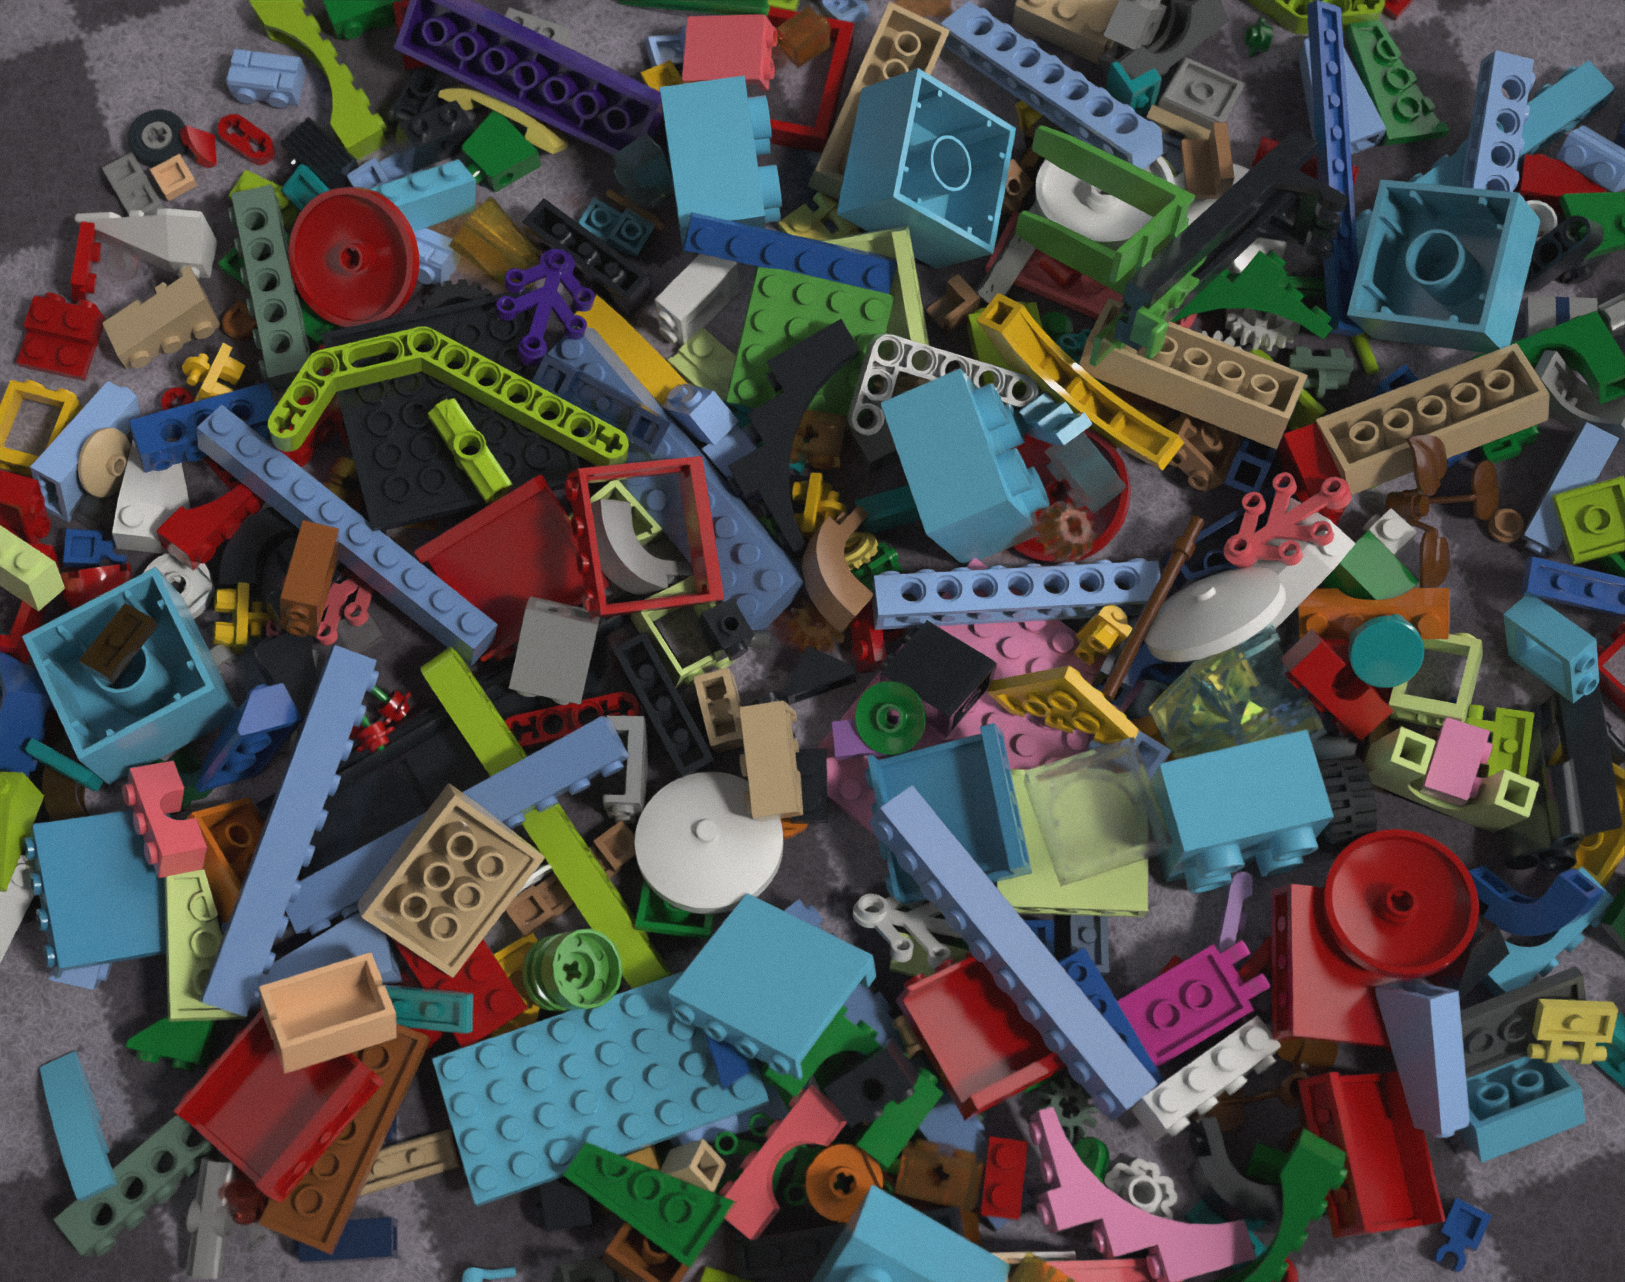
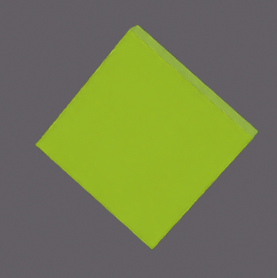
M1624 476L1552 495L1551 500L1572 565L1625 551Z

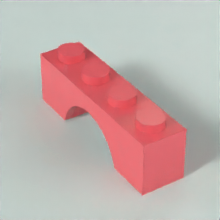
M810 1085L807 1090L802 1088L796 1098L793 1097L789 1106L792 1110L783 1121L778 1118L770 1126L765 1134V1137L768 1139L759 1152L756 1149L750 1152L741 1164L744 1172L735 1183L732 1180L728 1181L718 1193V1195L736 1201L725 1219L750 1240H757L780 1210L773 1193L772 1179L775 1167L781 1157L790 1149L802 1144L812 1143L829 1147L847 1124L831 1099L813 1085Z

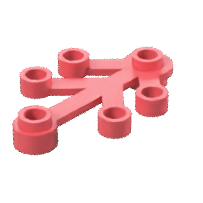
M1290 473L1278 474L1273 479L1276 494L1267 525L1257 532L1255 530L1258 517L1265 511L1266 503L1263 496L1258 492L1246 494L1242 499L1245 514L1239 534L1230 537L1224 546L1226 560L1238 568L1250 567L1257 559L1282 561L1284 564L1292 566L1298 564L1303 557L1300 545L1293 540L1314 542L1318 546L1330 544L1334 539V532L1327 521H1317L1312 526L1296 524L1325 506L1333 510L1346 507L1352 499L1348 483L1342 478L1330 477L1324 481L1319 493L1286 513L1291 495L1296 492L1297 485ZM1285 482L1290 483L1287 487L1280 488L1281 484ZM1339 488L1336 492H1330L1333 489ZM1259 502L1257 506L1249 507L1251 503ZM1320 531H1327L1323 536H1316ZM1274 538L1289 539L1283 542L1280 547L1264 545ZM1246 546L1245 549L1237 551L1239 548ZM1296 550L1293 555L1285 556L1288 551Z
M348 567L340 576L350 578L340 584L334 583L329 591L324 611L327 610L324 621L320 623L317 636H315L318 642L324 646L331 645L337 640V628L347 597L358 590L355 602L348 604L344 610V615L348 622L353 626H361L366 623L369 617L367 610L375 589ZM286 576L282 580V585L285 584ZM356 611H361L358 616L352 617ZM270 619L266 627L267 637L272 635L280 636L279 632L275 631L276 628ZM326 630H331L328 635L321 636Z

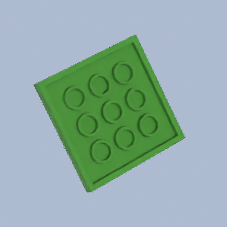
M756 266L725 399L726 402L758 408L782 394V390L774 391L765 375L770 371L767 361L842 319L859 348L860 356L837 371L818 391L802 419L847 429L851 428L847 419L848 411L870 340L875 335L886 334L895 295L783 269ZM882 341L878 346L879 357L881 355L884 341ZM875 375L870 377L867 383V387L870 393L872 391ZM867 409L859 412L857 420L866 416Z

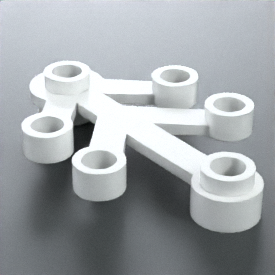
M866 894L853 907L854 920L863 927L875 928L890 944L891 958L898 962H907L912 958L914 944L909 938L902 937L893 925L904 927L928 953L927 963L934 969L945 961L950 960L951 951L947 946L940 944L930 932L962 938L958 932L953 931L948 926L945 920L933 918L942 914L933 902L924 904V900L904 905L896 900L894 896L884 899L877 894ZM903 906L913 909L909 912L897 911V909Z

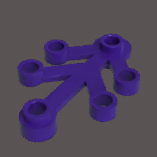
M562 249L546 251L541 256L540 264L522 271L521 269L513 268L506 272L504 285L510 292H521L524 290L525 285L546 278L543 287L515 299L510 296H503L497 301L496 315L505 321L512 320L518 313L537 306L530 332L521 338L518 344V359L527 366L540 365L546 355L547 345L543 340L551 309L565 327L564 332L570 339H581L586 332V320L572 313L557 289L561 282L572 296L574 308L581 312L592 309L595 295L592 290L582 287L573 275L575 261L568 252ZM516 278L521 282L514 283L510 279ZM584 297L587 298L589 301L582 302L578 298ZM509 306L512 308V310L506 311L501 307ZM571 325H577V326H579L581 329H579V330H574V329H572L570 326H571ZM531 345V346H535V347H537V348H536V349H532V348H530V347H528V346Z

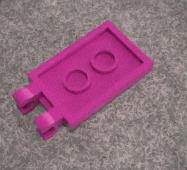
M1243 940L1221 953L1212 944L1117 1001L1156 1068L1252 1012L1254 1009L1248 1000L1271 987L1263 973L1243 983L1232 964L1250 954Z

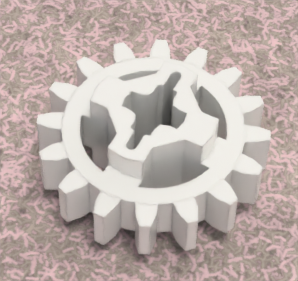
M1248 308L1226 309L1224 318L1226 320L1225 329L1231 330L1230 336L1232 338L1240 337L1241 345H1245L1248 342L1251 343L1254 350H1257L1259 346H1265L1267 351H1271L1273 345H1277L1281 349L1285 348L1286 342H1294L1295 335H1298L1301 325L1274 313Z

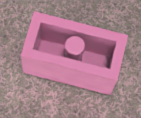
M1446 717L1441 724L1420 793L1462 807L1469 798L1475 799L1482 778L1476 777L1479 764L1486 765L1493 746L1492 743L1487 742L1490 731Z

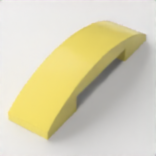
M468 84L449 87L439 92L438 97L448 102L456 100L461 108L466 111L480 107L483 104L528 127L525 138L531 144L551 154L565 150L569 144L559 128Z

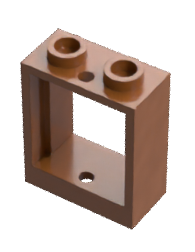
M305 520L302 521L280 598L281 629H286L292 635L300 637L307 635L317 636L338 561L339 528Z

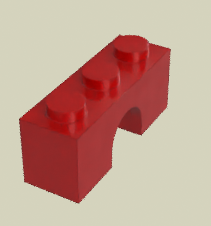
M1313 629L1280 658L1288 669L1284 676L1298 690L1305 686L1311 692L1307 698L1322 713L1328 709L1334 715L1331 721L1345 736L1352 732L1362 741L1393 712L1385 700L1358 676L1347 686L1341 688L1332 687L1335 675L1346 664Z

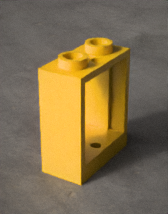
M10 379L0 404V469L32 477L30 467L40 456L4 447L23 398L62 408L46 449L84 407L77 399V395L69 390L57 388L56 391L45 389L43 385L32 380H24V383Z

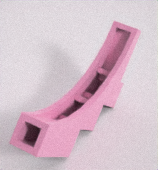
M1054 1107L1039 1110L1030 1116L1031 1123L1028 1124L1029 1134L1035 1146L1039 1145L1043 1159L1040 1161V1171L1046 1184L1050 1183L1052 1189L1038 1195L1040 1203H1037L1036 1206L1039 1220L1043 1226H1047L1049 1234L1093 1222L1095 1228L1092 1230L1093 1244L1098 1253L1102 1252L1104 1260L1147 1248L1149 1256H1147L1148 1270L1152 1278L1157 1279L1158 1282H1177L1256 1259L1245 1220L1217 1225L1185 1224L1157 1217L1135 1207L1105 1187L1082 1163L1064 1135Z

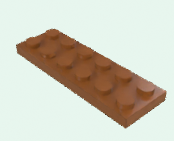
M396 1024L397 1038L351 1052L385 1082L286 1199L280 1204L270 1198L259 1225L327 1254H333L430 1042L428 1036Z

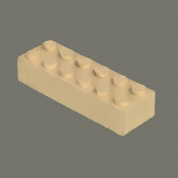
M889 1L807 185L808 187L839 201L861 89L916 68L931 76L949 34V29Z
M1108 298L1086 340L1079 366L1093 378L1277 449L1308 375L1172 322H1168L1163 348L1152 359L1144 357L1145 347L1137 351L1125 345L1121 350L1115 348L1094 367L1089 364L1095 336L1121 313L1120 309L1124 304Z
M1515 343L1316 419V423L1341 478L1348 483L1353 495L1414 471L1412 453L1406 441L1408 437L1423 434L1438 437L1445 446L1448 459L1547 421L1550 394L1519 345Z

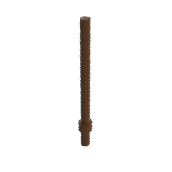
M1191 516L1182 536L1175 539L1170 549L1172 555L1101 690L1106 700L1113 701L1183 563L1190 560L1196 548L1194 542L1205 523L1202 518Z

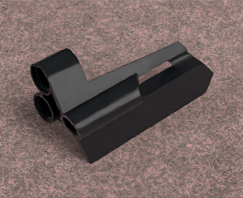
M1599 683L1592 693L1583 695L1574 704L1558 692H1555L1546 702L1539 706L1535 705L1528 711L1534 712L1528 758V776L1530 780L1539 783L1531 809V818L1501 829L1505 865L1510 869L1526 870L1537 866V864H1542L1545 869L1553 871L1569 869L1577 864L1576 851L1585 837L1622 827ZM1557 720L1563 762L1556 765H1545L1540 732L1547 729Z

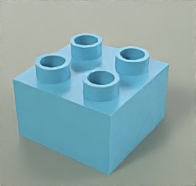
M919 68L861 89L837 215L868 232L909 225L914 257L935 269L993 254L1016 128Z
M745 75L660 87L682 249L691 212L765 228V223L781 221L779 207H782L777 166L775 164L758 167L756 157L758 155L771 154L769 138H772L766 95L748 97ZM683 249V254L693 253Z
M1380 179L1347 316L1374 339L1488 354L1510 346L1541 221L1540 218L1518 192Z
M960 368L880 403L926 535L964 566L968 565L973 559H984L1042 535L1035 512L1048 507L1049 500L1035 468L1032 466L1027 469L1017 448H1014L1026 443L1025 434L1014 408L1010 403L1003 404L993 383L978 388Z
M157 567L22 636L79 761L109 785L129 775L130 768L148 765L228 723L233 717V712L237 709L184 598ZM126 603L153 618L158 627L113 684L83 668L78 660L123 604Z
M1308 730L1161 763L1148 786V824L1165 883L1185 878L1190 894L1208 892L1229 885L1233 882L1232 872L1243 868L1244 864L1257 861L1262 877L1287 873L1304 866L1302 856L1318 849L1316 837L1334 817Z
M871 1185L811 1282H1006L1010 1264Z

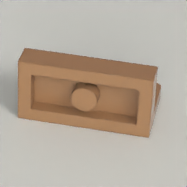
M1213 122L1208 139H1184L1181 141L1180 149L1186 191L1195 195V199H1219L1232 187L1235 179L1227 122Z

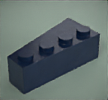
M1288 482L1281 484L1280 488L1287 487L1289 485ZM1274 487L1262 494L1266 503V509L1258 517L1255 532L1267 524L1276 494ZM1295 493L1291 495V498L1300 502ZM1253 502L1249 507H1255L1259 502ZM1243 506L1199 532L1194 542L1196 548L1190 560L1183 563L1174 581L1178 590H1182L1208 576L1238 568L1226 560L1224 546L1230 537L1239 534L1245 514ZM1246 546L1239 548L1237 551L1245 549ZM1170 550L1160 559V563L1164 568L1172 555Z

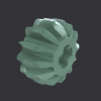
M1070 1076L1063 1078V1089L1060 1088L1055 1080H1051L1048 1085L1052 1094L1047 1091H1040L1038 1095L1042 1101L1049 1105L1036 1106L1035 1113L1039 1110L1054 1107L1062 1130H1065L1064 1135L1069 1143L1073 1140V1129H1075L1081 1139L1087 1137L1088 1134L1084 1125L1095 1128L1098 1124L1096 1119L1088 1114L1100 1112L1095 1104H1088V1101L1093 1098L1089 1093L1084 1095L1081 1092L1084 1087L1079 1083L1076 1084L1075 1089L1071 1088ZM1068 1100L1074 1103L1073 1110L1077 1113V1116L1074 1117L1071 1114L1068 1118L1061 1115L1063 1108L1058 1105L1059 1102L1062 1101L1065 1105Z

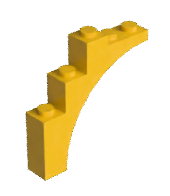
M997 293L976 319L1011 368L1034 379L1043 392L1047 391L1055 403L1066 402L1073 413L1085 412L1092 423L1088 429L1100 434L1115 449L1119 447L1163 471L1184 444L1179 435L1134 409L1087 373L1047 335L1024 305Z

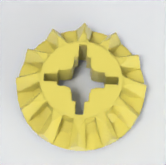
M857 532L847 539L844 554L850 570L854 568L859 569L862 564L869 563L870 557L875 556L878 552V542L873 534Z

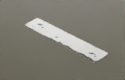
M1035 201L1028 212L1040 216ZM1014 232L975 291L980 299L990 303L997 293L1005 296L1036 248Z

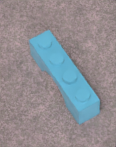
M1583 867L1579 868L1578 871L1605 893L1584 917L1551 932L1545 943L1540 946L1521 947L1505 941L1510 954L1480 981L1495 997L1530 984L1529 982L1538 973L1545 977L1559 964L1555 957L1563 949L1568 953L1571 952L1585 939L1581 932L1589 924L1593 928L1600 924L1607 910L1606 908L1613 902L1614 898Z

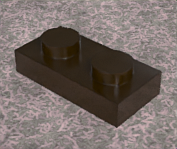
M124 603L78 661L83 668L113 684L158 625L150 616Z

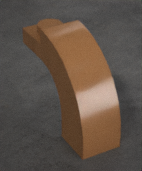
M859 505L850 515L843 511L835 521L828 516L810 538L803 555L802 570L807 592L818 611L839 632L843 631L874 596L852 574L847 566L844 554L847 539L869 515Z

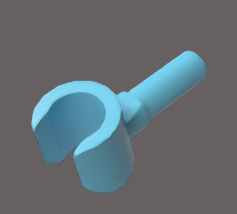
M515 1267L493 1270L468 1268L463 1272L462 1282H483V1279L492 1280L516 1277Z

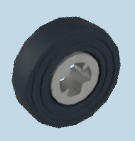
M163 109L149 110L139 115L131 124L128 131L129 148L136 160L151 168L178 154L183 158L189 147L183 144L180 130L185 127V124L179 116L171 111ZM158 134L160 137H164L165 140L159 143L156 140L154 141L153 137Z

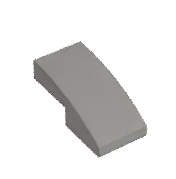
M132 152L102 167L128 214L132 210H141L145 216L156 215L157 209H165Z

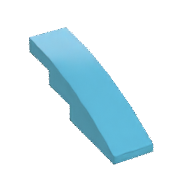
M1047 391L1038 392L1037 398L1025 407L1012 405L1024 433L1050 444L1065 445L1092 425L1085 412L1073 413L1066 402L1055 403Z
M76 1051L41 1066L40 1071L45 1096L64 1164L76 1199L83 1202L118 1185L107 1157V1153L110 1151L99 1121L102 1119Z

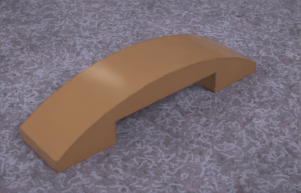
M624 821L618 822L593 841V845L589 847L609 879L636 858L635 835ZM554 873L536 887L532 885L514 898L505 911L521 933L527 937L575 906V903Z

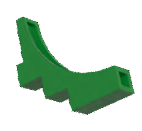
M1271 249L1267 254L1259 250L1233 283L1228 280L1232 273L1227 269L1222 271L1170 321L1174 323L1193 314L1216 309L1248 308L1274 313L1299 323L1322 339H1325L1333 329L1328 324L1332 319L1317 305L1312 310L1301 302L1304 295L1290 283L1284 288L1279 284L1288 274L1283 269L1287 262Z

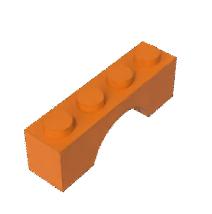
M1316 588L1298 606L1300 639L1311 629L1322 639H1349L1352 630L1360 627L1368 620L1393 614L1405 617L1417 629L1421 639H1449V588H1412L1401 596L1384 600L1353 598L1345 595L1338 588Z

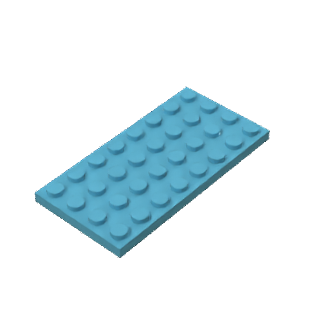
M683 971L614 995L610 1001L598 1008L571 1010L444 1054L432 1060L475 1205L478 1207L563 1177L564 1172L586 1142L623 1156L769 1104L770 1102L755 1058L744 1056L753 1068L751 1073L725 1091L721 1090L714 1062L711 1060L707 1048L708 1043L704 1030L692 1023L691 1025L682 1023L672 1012L673 1009L668 992L685 972Z

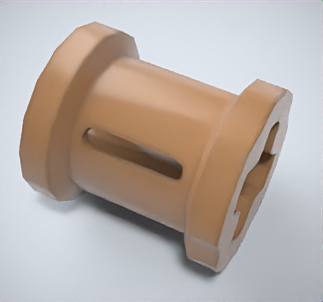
M904 1015L891 1022L893 1029H897L905 1048L904 1053L909 1056L908 1059L926 1054Z

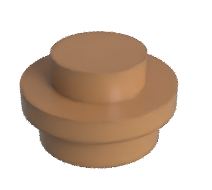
M1499 509L1488 520V531L1496 541L1512 543L1523 534L1524 521L1521 515L1513 509Z

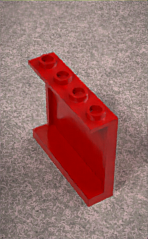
M542 474L414 551L421 564L428 560L441 580L498 624L495 642L480 657L482 662L492 656L497 662L515 651L512 645L519 641L525 609L530 596L571 606L582 604V590L585 587L583 574H579L576 566V555L579 552L577 538L573 537L570 519ZM602 573L604 589H606L609 583Z
M1291 883L1272 889L1273 1040H1317L1385 1048V1052H1392L1376 997L1375 987L1401 979L1383 976L1367 970L1342 951L1332 937L1325 921L1322 905L1323 887Z
M970 951L965 954L966 959L958 963L952 958L940 964L934 969L936 973L927 978L921 973L909 979L903 984L905 990L896 999L964 1121L1068 1068L1057 1053L1047 1048L1042 1035L1032 1023L1026 1021L1021 1016L1016 1003L1007 992L1002 991L996 985L993 975L982 962L973 957Z
M260 1007L256 1017L246 1028H243L235 1035L230 1047L220 1058L215 1059L209 1065L203 1078L194 1088L189 1089L183 1095L180 1104L173 1112L191 1124L256 1183L255 1186L265 1195L281 1204L385 1081L352 1053L284 1074L274 1047V1041L271 1039Z
M1398 1070L1388 1073L1339 1076L1338 1072H1331L1298 1081L1309 1132L1346 1153L1343 1168L1348 1170L1347 1175L1339 1189L1334 1191L1330 1188L1324 1198L1328 1202L1326 1208L1333 1239L1408 1229L1445 1221L1424 1130L1415 1128L1413 1125Z

